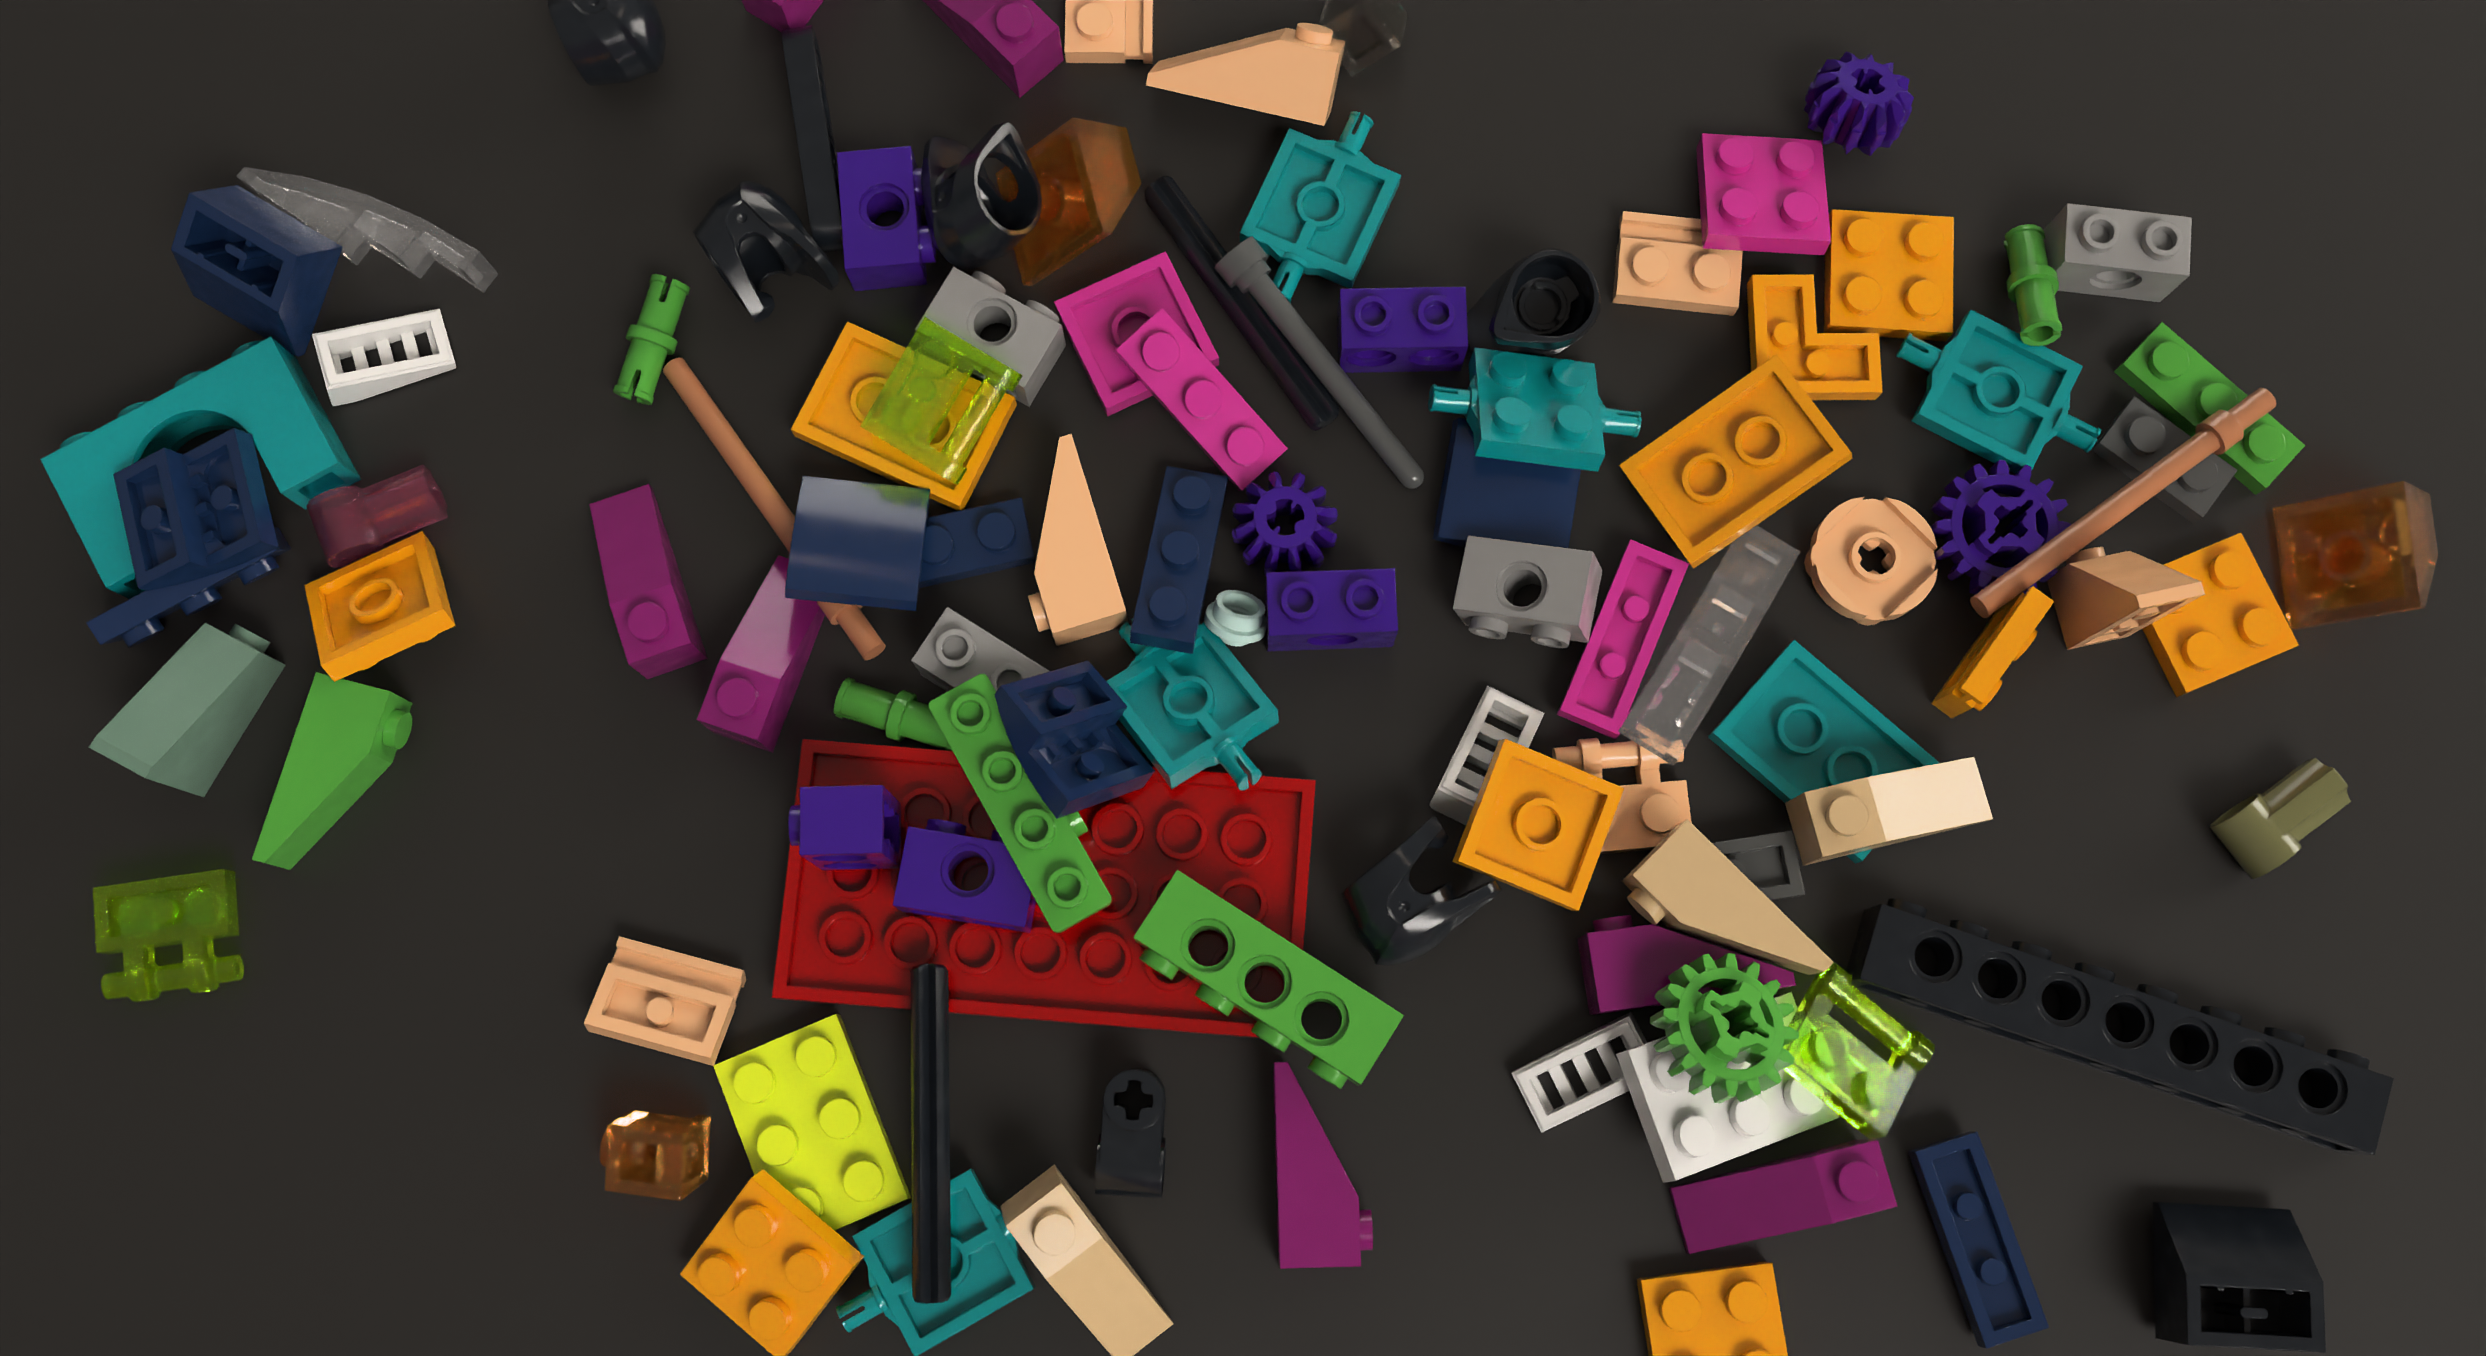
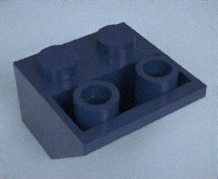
M235 185L189 192L171 251L194 297L266 339L272 337L291 354L299 357L305 355L343 247L242 187Z

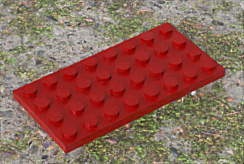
M802 739L795 805H800V787L883 785L901 803V860L908 826L926 829L928 819H939L967 826L965 836L991 840L992 830H996L953 751ZM1152 767L1155 772L1143 788L1078 811L1089 830L1078 838L1110 893L1112 902L1109 906L1061 933H1055L1051 929L1037 902L1030 933L902 912L893 906L900 868L822 870L799 855V846H792L790 843L772 998L911 1010V970L913 966L941 964L948 970L949 1013L1259 1038L1251 1032L1257 1021L1234 1006L1229 1016H1226L1195 996L1201 984L1178 970L1173 980H1170L1142 962L1139 957L1145 948L1137 944L1133 937L1175 872L1179 870L1303 950L1316 780L1261 776L1259 781L1253 786L1248 780L1249 788L1239 790L1236 786L1237 784L1228 773L1200 771L1171 789L1157 769ZM970 857L963 860L957 866L954 874L957 888L964 891L979 888L988 876L987 862L978 857ZM1210 930L1198 933L1192 939L1189 947V954L1192 959L1203 966H1213L1220 963L1228 951V944L1225 938L1218 932ZM1260 966L1253 969L1247 975L1245 989L1252 999L1267 1003L1276 1000L1282 994L1284 982L1277 970L1268 966Z

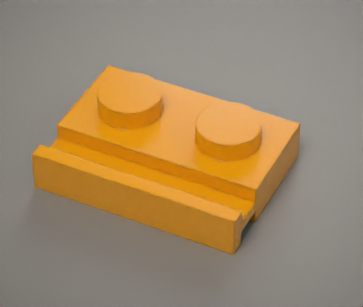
M2032 586L2026 594L2022 592L1997 610L1931 704L1950 718H1954L1972 708L1981 711L2000 689L2003 683L2000 678L2011 662L2016 661L2034 641L2038 633L2035 628L2054 601Z

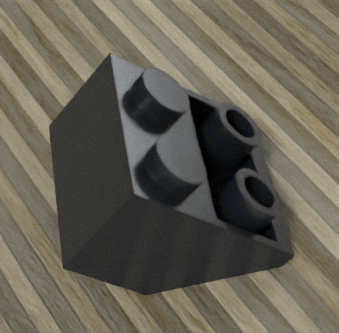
M2153 1202L2155 1338L2190 1346L2326 1353L2323 1280L2290 1209Z

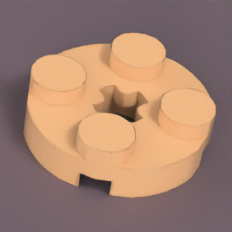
M1864 497L1853 498L1833 509L1814 531L1810 549L1806 554L1804 562L1806 572L1811 577L1812 584L1824 602L1839 614L1866 626L1899 618L1916 607L1933 588L1938 568L1934 571L1936 564L1934 550L1937 549L1936 539L1927 521L1906 503L1887 497L1883 500L1873 498L1862 500ZM1863 546L1868 551L1874 550L1877 546L1883 549L1886 556L1882 559L1881 564L1887 571L1883 574H1879L1875 570L1867 572L1860 565L1862 558L1858 553L1859 547Z

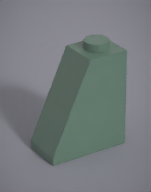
M204 623L96 735L89 748L146 779L205 797L281 674L285 664L265 654L271 642L251 631L234 624L227 634Z

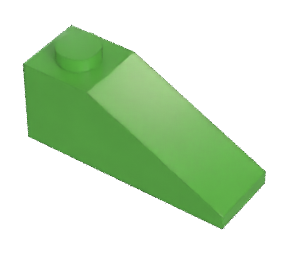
M316 672L252 860L291 870L393 763L397 749L403 748L411 733L412 715L410 709L412 702L388 690L345 679L334 682L329 675Z

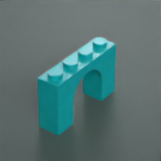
M272 337L263 341H252L240 346L232 353L231 358L207 371H197L185 375L176 382L173 389L150 401L137 402L127 406L120 411L117 419L92 432H83L67 438L62 442L59 450L40 459L107 589L128 599L146 591L139 589L137 586L113 474L162 448L176 452L194 437L213 430L236 428L247 432L253 436L254 444L280 493L305 510L361 480L298 360Z

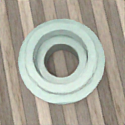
M1226 590L1220 592L1216 600L1208 605L1204 616L1207 628L1220 637L1225 644L1231 646H1244L1248 643L1257 642L1264 637L1267 629L1264 604L1254 595L1244 591Z

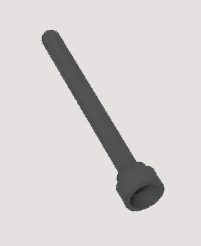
M1253 236L1234 247L1215 265V270L1230 288L1237 286L1243 294L1247 291L1250 292L1402 485L1409 489L1419 487L1424 481L1422 468L1270 279L1268 274L1271 272V268L1265 262L1269 257Z

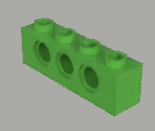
M1179 870L1175 872L1133 937L1137 944L1145 948L1139 957L1142 962L1170 980H1173L1178 970L1201 984L1195 993V996L1226 1016H1229L1235 1006L1257 1021L1251 1029L1252 1033L1285 1053L1290 1043L1313 1057L1307 1068L1339 1089H1342L1347 1080L1357 1086L1363 1083L1404 1017L1403 1014ZM1215 931L1221 934L1227 941L1228 951L1220 963L1213 966H1203L1195 962L1190 956V943L1200 932ZM1260 966H1268L1280 973L1284 982V990L1276 1000L1262 1003L1248 995L1245 989V979L1253 969ZM1314 1002L1330 1004L1339 1015L1338 1031L1328 1039H1315L1308 1035L1302 1026V1012L1308 1005Z

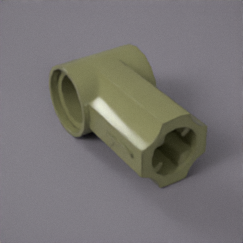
M2315 757L2303 762L2264 793L2250 796L2218 817L2210 825V828L2250 879H2256L2271 872L2294 856L2301 849V844L2299 843L2301 839L2351 802L2347 793L2348 785L2334 768L2326 766Z

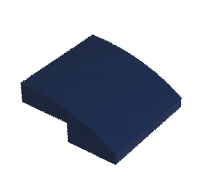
M1457 418L1453 420L1433 539L1462 548L1466 547L1468 536L1568 548L1581 469L1475 456L1473 431L1465 418Z
M232 428L185 454L162 448L113 474L139 589L151 591L200 579L248 562L279 547L253 436L249 433Z
M803 476L790 547L785 598L916 611L922 571L923 546L929 512L930 489Z
M1089 661L1001 685L994 694L1003 725L1015 754L1032 785L1056 819L1141 789L1155 772L1116 725L1127 708L1126 704Z

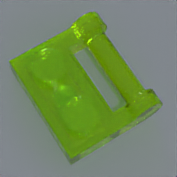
M924 317L861 427L945 479L958 485L968 469L963 466L966 458L1007 389L1014 392L1022 375ZM975 369L985 375V378L940 452L929 444Z
M1834 962L1825 972L1818 973L1815 976L1788 1026L1799 1031V1038L1783 1046L1795 1058L1794 1063L1784 1068V1070L1868 1139L1886 1137L1917 1072L1933 1056L1935 1044L1918 1030L1909 1032L1853 986L1851 984L1852 976ZM1834 1004L1893 1051L1888 1063L1829 1015Z

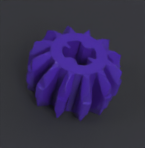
M1846 51L1840 60L1827 59L1823 67L1818 70L1814 82H1811L1805 96L1806 104L1803 110L1809 117L1807 128L1823 133V145L1834 142L1842 145L1846 155L1853 148H1858L1869 156L1878 147L1890 148L1893 141L1899 137L1912 112L1911 105L1914 97L1908 92L1910 79L1902 75L1893 74L1894 63L1890 62L1883 65L1874 61L1871 53L1864 59H1858L1855 55Z
M1278 472L1270 473L1268 477V492L1260 485L1251 482L1246 487V495L1251 503L1242 502L1234 505L1233 517L1243 524L1232 529L1233 542L1249 544L1243 553V561L1247 565L1256 563L1262 557L1267 558L1264 569L1265 576L1266 573L1277 572L1278 563H1287L1288 572H1301V558L1310 566L1319 568L1324 561V556L1319 547L1332 548L1335 546L1337 534L1327 528V526L1337 521V509L1330 506H1320L1326 498L1327 492L1323 486L1314 487L1307 493L1303 492L1305 475L1301 472L1293 476L1291 487L1282 486V479ZM1278 516H1290L1289 524L1296 520L1294 534L1280 535V526L1275 528V518Z

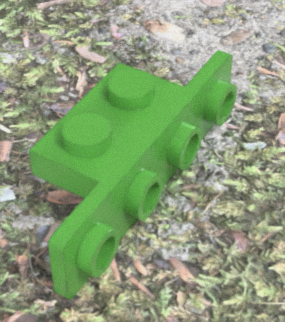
M978 674L931 700L929 709L1048 924L1055 933H1061L1109 906L1112 902V897L1078 838L1089 831L1081 815L1077 811L1056 819L1041 799L1020 764L1007 736L994 695L996 690L986 674Z

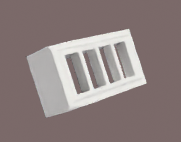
M440 308L312 334L332 407L357 402L456 369V363ZM426 332L433 355L420 357L414 336ZM402 340L407 360L395 362L390 344ZM377 348L382 365L369 368L365 352ZM353 356L356 371L344 373L340 360Z
M1487 686L1430 802V807L1466 825L1484 777L1463 767V764L1467 761L1487 771L1494 752L1475 744L1476 737L1495 747L1499 740L1508 739L1529 748L1545 713ZM1487 714L1521 730L1519 737L1517 738L1484 722Z
M1631 1012L1512 1071L1511 1074L1541 1133L1629 1091L1618 1058L1609 1041L1620 1036L1627 1050L1647 1043ZM1594 1048L1597 1049L1612 1079L1601 1085L1585 1053ZM1571 1059L1588 1091L1577 1097L1561 1065ZM1546 1071L1549 1072L1565 1103L1556 1109L1553 1108L1537 1077Z

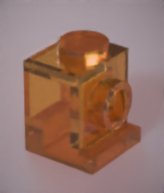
M630 1110L609 1124L600 1145V1161L603 1166H606L605 1191L677 1201L683 1200L708 1180L711 1116L698 1114L694 1118Z

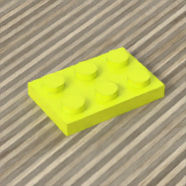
M834 1014L713 1066L754 1175L764 1169L833 1230H839L911 1199L841 1015Z

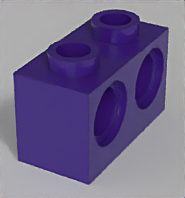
M1466 287L1340 289L1337 308L1338 364L1345 373L1461 371L1468 349Z
M883 785L800 787V805H791L788 828L790 843L792 846H799V855L822 870L900 868L901 803Z

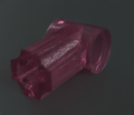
M424 465L363 489L357 486H345L325 491L312 498L306 506L326 561L333 568H343L384 549V543L448 518V507L442 491L430 470Z

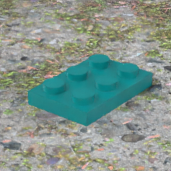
M1795 640L1786 646L1708 736L1709 739L1784 803L1807 791L1865 777L1939 763ZM1872 849L1846 856L1856 864L1863 861Z

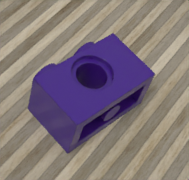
M911 146L837 152L844 267L854 291L927 285L926 263L936 262V248L929 234L928 225L923 226L922 168H918ZM887 211H898L903 214L900 220L891 226L884 227L875 224L876 219Z
M1395 568L1266 573L1267 652L1393 647L1398 633Z
M928 819L926 829L908 826L893 901L894 907L907 913L1026 933L1031 932L1036 900L997 830H992L991 840L965 836L967 826L951 821ZM970 857H978L985 860L988 865V876L985 882L979 888L971 891L957 888L954 880L957 866L963 860Z

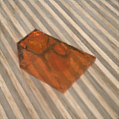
M1073 117L1026 151L1040 184L1042 209L1036 226L1014 247L1023 285H1035L1114 231L1142 184L1126 127ZM1005 166L995 175L1000 194L1006 201L1011 202L1016 198L1019 190L1013 173Z
M2405 481L2273 508L2286 618L2292 631L2425 608L2438 558L2429 493Z

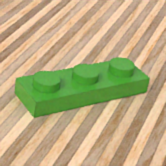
M2163 322L2155 327L2114 371L2168 420L2191 437L2196 434V426L2217 410L2228 411L2248 396ZM2267 413L2244 430V437L2241 441L2217 456L2238 471L2234 477L2256 495L2265 490L2305 447V444Z

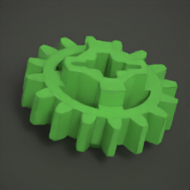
M1727 953L1716 961L1712 959L1710 954H1705L1689 963V965L1685 964L1668 976L1671 983L1656 992V1000L1666 1009L1651 1016L1650 1024L1657 1028L1665 1029L1666 1037L1657 1042L1654 1048L1656 1052H1672L1675 1060L1667 1072L1673 1077L1686 1071L1691 1076L1688 1091L1691 1094L1695 1095L1711 1086L1714 1103L1721 1104L1735 1096L1740 1102H1744L1761 1094V1091L1779 1084L1782 1079L1778 1071L1794 1063L1795 1058L1789 1051L1783 1048V1046L1799 1038V1031L1784 1026L1783 1018L1792 1013L1794 1007L1789 1003L1777 1004L1773 997L1781 985L1777 979L1764 985L1757 980L1760 971L1758 963L1752 962L1738 970L1735 954ZM1705 987L1723 989L1720 995L1713 990H1709L1704 994L1698 991L1700 988ZM1730 1061L1737 1065L1744 1061L1751 1064L1747 1069L1726 1068Z

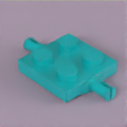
M1353 111L1349 114V119L1338 141L1317 140L1289 128L1240 231V243L1253 236L1263 250L1280 263L1273 282L1289 302L1292 300L1291 298L1302 274L1318 275L1346 288L1353 287L1400 185V174L1374 164L1360 151L1370 129L1374 125L1373 120L1365 114L1359 125L1361 112Z
M1970 310L1964 316L1952 341L1942 350L1908 333L1896 354V357H1900L1929 372L1926 392L1911 421L1994 464L1999 460H2006L2009 471L2014 474L2025 464L2031 466L2032 471L2044 445L2054 436L2084 450L2086 453L2093 448L2098 440L2097 437L2100 436V428H2096L2068 414L2070 392L2083 368L2082 365L2045 346H2029L2024 344L2019 333L1973 310Z
M1474 348L1468 365L1470 380L1468 390L1432 384L1428 397V410L1430 412L1439 411L1465 416L1473 431L1475 456L1598 472L1605 457L1603 433L1636 438L1639 435L1642 422L1640 411L1605 407L1598 395L1595 363L1483 348Z
M1125 622L1119 630V635L1137 656L1127 669L1106 682L1127 706L1119 721L1170 788L1173 789L1203 769L1217 764H1221L1237 784L1236 786L1239 790L1249 788L1248 780L1252 786L1256 784L1261 778L1262 772L1253 764L1242 749L1248 741L1279 723L1278 709L1221 638L1212 633L1205 625V622H1203L1198 628L1194 652L1189 654L1130 643L1131 626L1128 622Z
M969 1169L950 1180L951 1296L949 1300L943 1303L920 1304L915 1302L912 1297L911 1202L852 1236L860 1253L864 1255L863 1259L868 1267L869 1285L871 1288L846 1303L836 1306L839 1319L862 1306L865 1307L862 1312L842 1322L848 1333L884 1312L885 1316L900 1328L912 1354L918 1356L1036 1287L1019 1256L1018 1242L1005 1226L1001 1209L988 1198L974 1169Z

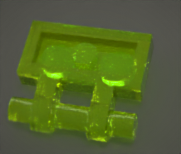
M218 869L93 888L96 953L108 955L123 953L124 971L107 973L102 977L101 988L106 999L129 997L133 1002L157 999L163 991L188 988L192 993H201L217 990L220 983L242 980L244 965L240 955L216 957L213 946V939L239 936L235 871ZM182 944V963L162 966L156 964L154 948Z

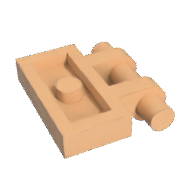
M1655 733L1634 734L1633 741L1600 744L1598 738L1578 739L1576 746L1553 748V759L1603 779L1602 769L1635 766L1637 784L1620 786L1624 788L1600 854L1653 850L1674 827L1687 819L1692 823L1686 780L1661 782L1660 764L1683 762L1684 747L1681 737L1657 739Z

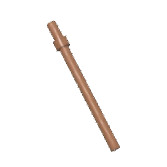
M675 358L669 361L663 368L664 375L790 553L795 521L794 514L683 358ZM817 601L818 606L832 625L840 624L864 660H871L883 652L886 645L861 611L863 606Z
M2258 388L2228 411L2217 410L2196 426V434L1971 597L1970 602L1973 609L1981 617L1988 618L2209 455H2221L2243 439L2246 428L2276 407V400L2273 394L2265 388Z

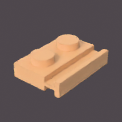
M1066 0L1064 46L1066 63H1126V59L1143 60L1144 64H1153V0Z
M1623 211L1618 228L1620 231L1616 252L1612 303L1734 316L1739 308L1743 251L1703 249L1701 219Z
M619 936L613 960L606 967L584 1021L587 1031L714 1066L734 1014L738 994L746 982L744 970Z

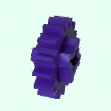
M2006 460L1997 461L1989 468L1988 474L1980 463L1976 464L1964 474L1965 480L1958 476L1954 478L1944 488L1948 497L1942 496L1932 506L1931 510L1944 518L1943 520L1936 521L1931 526L1935 538H1943L1944 545L1934 553L1935 559L1944 560L1951 558L1955 565L1951 568L1947 577L1953 581L1963 574L1971 578L1969 593L1975 595L1988 584L1995 581L2071 525V523L2065 521H2058L2057 514L2068 506L2066 499L2050 501L2046 494L2050 491L2054 482L2049 478L2040 482L2037 486L2030 482L2031 466L2025 464L2014 475H2009ZM1996 493L2006 494L2011 497H2000ZM2010 516L2012 521L2005 527L2006 531L2002 537L2000 536L1990 544L1988 539L1996 532L1994 529L1998 523H2001ZM1962 526L1965 527V537L1963 534ZM1987 562H2001L2006 568L1994 566ZM2055 568L2038 581L2046 582L2058 572Z

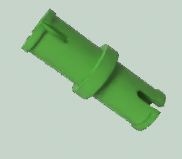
M2034 224L2019 225L2012 228L2005 235L2004 247L2007 250L2011 272L2006 285L2008 297L2017 306L2021 341L2029 346H2043L2056 341L2061 336L2062 324L2059 321L2054 296L2059 289L2057 272L2048 264L2044 230Z
M659 274L651 275L650 286L637 325L632 324L628 328L625 338L631 343L617 385L613 388L615 394L631 400L637 380L640 377L634 396L637 397V403L652 405L653 395L666 356L673 355L678 341L673 338L685 298L690 291L689 286L676 279H672L664 302L669 284L666 283L667 276Z
M849 677L841 684L834 704V714H836V717L841 719L847 718L884 730L886 737L894 741L901 742L906 737L940 749L952 751L929 709V704L917 701L915 693L902 690L897 695L856 682L855 679Z

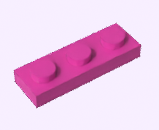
M1163 308L1159 309L1114 350L1117 356L1220 471L1228 477L1229 481L1238 491L1244 490L1247 485L1288 449Z
M1630 539L1590 632L1589 643L1585 644L1559 707L1558 716L1613 739L1620 735L1689 563Z

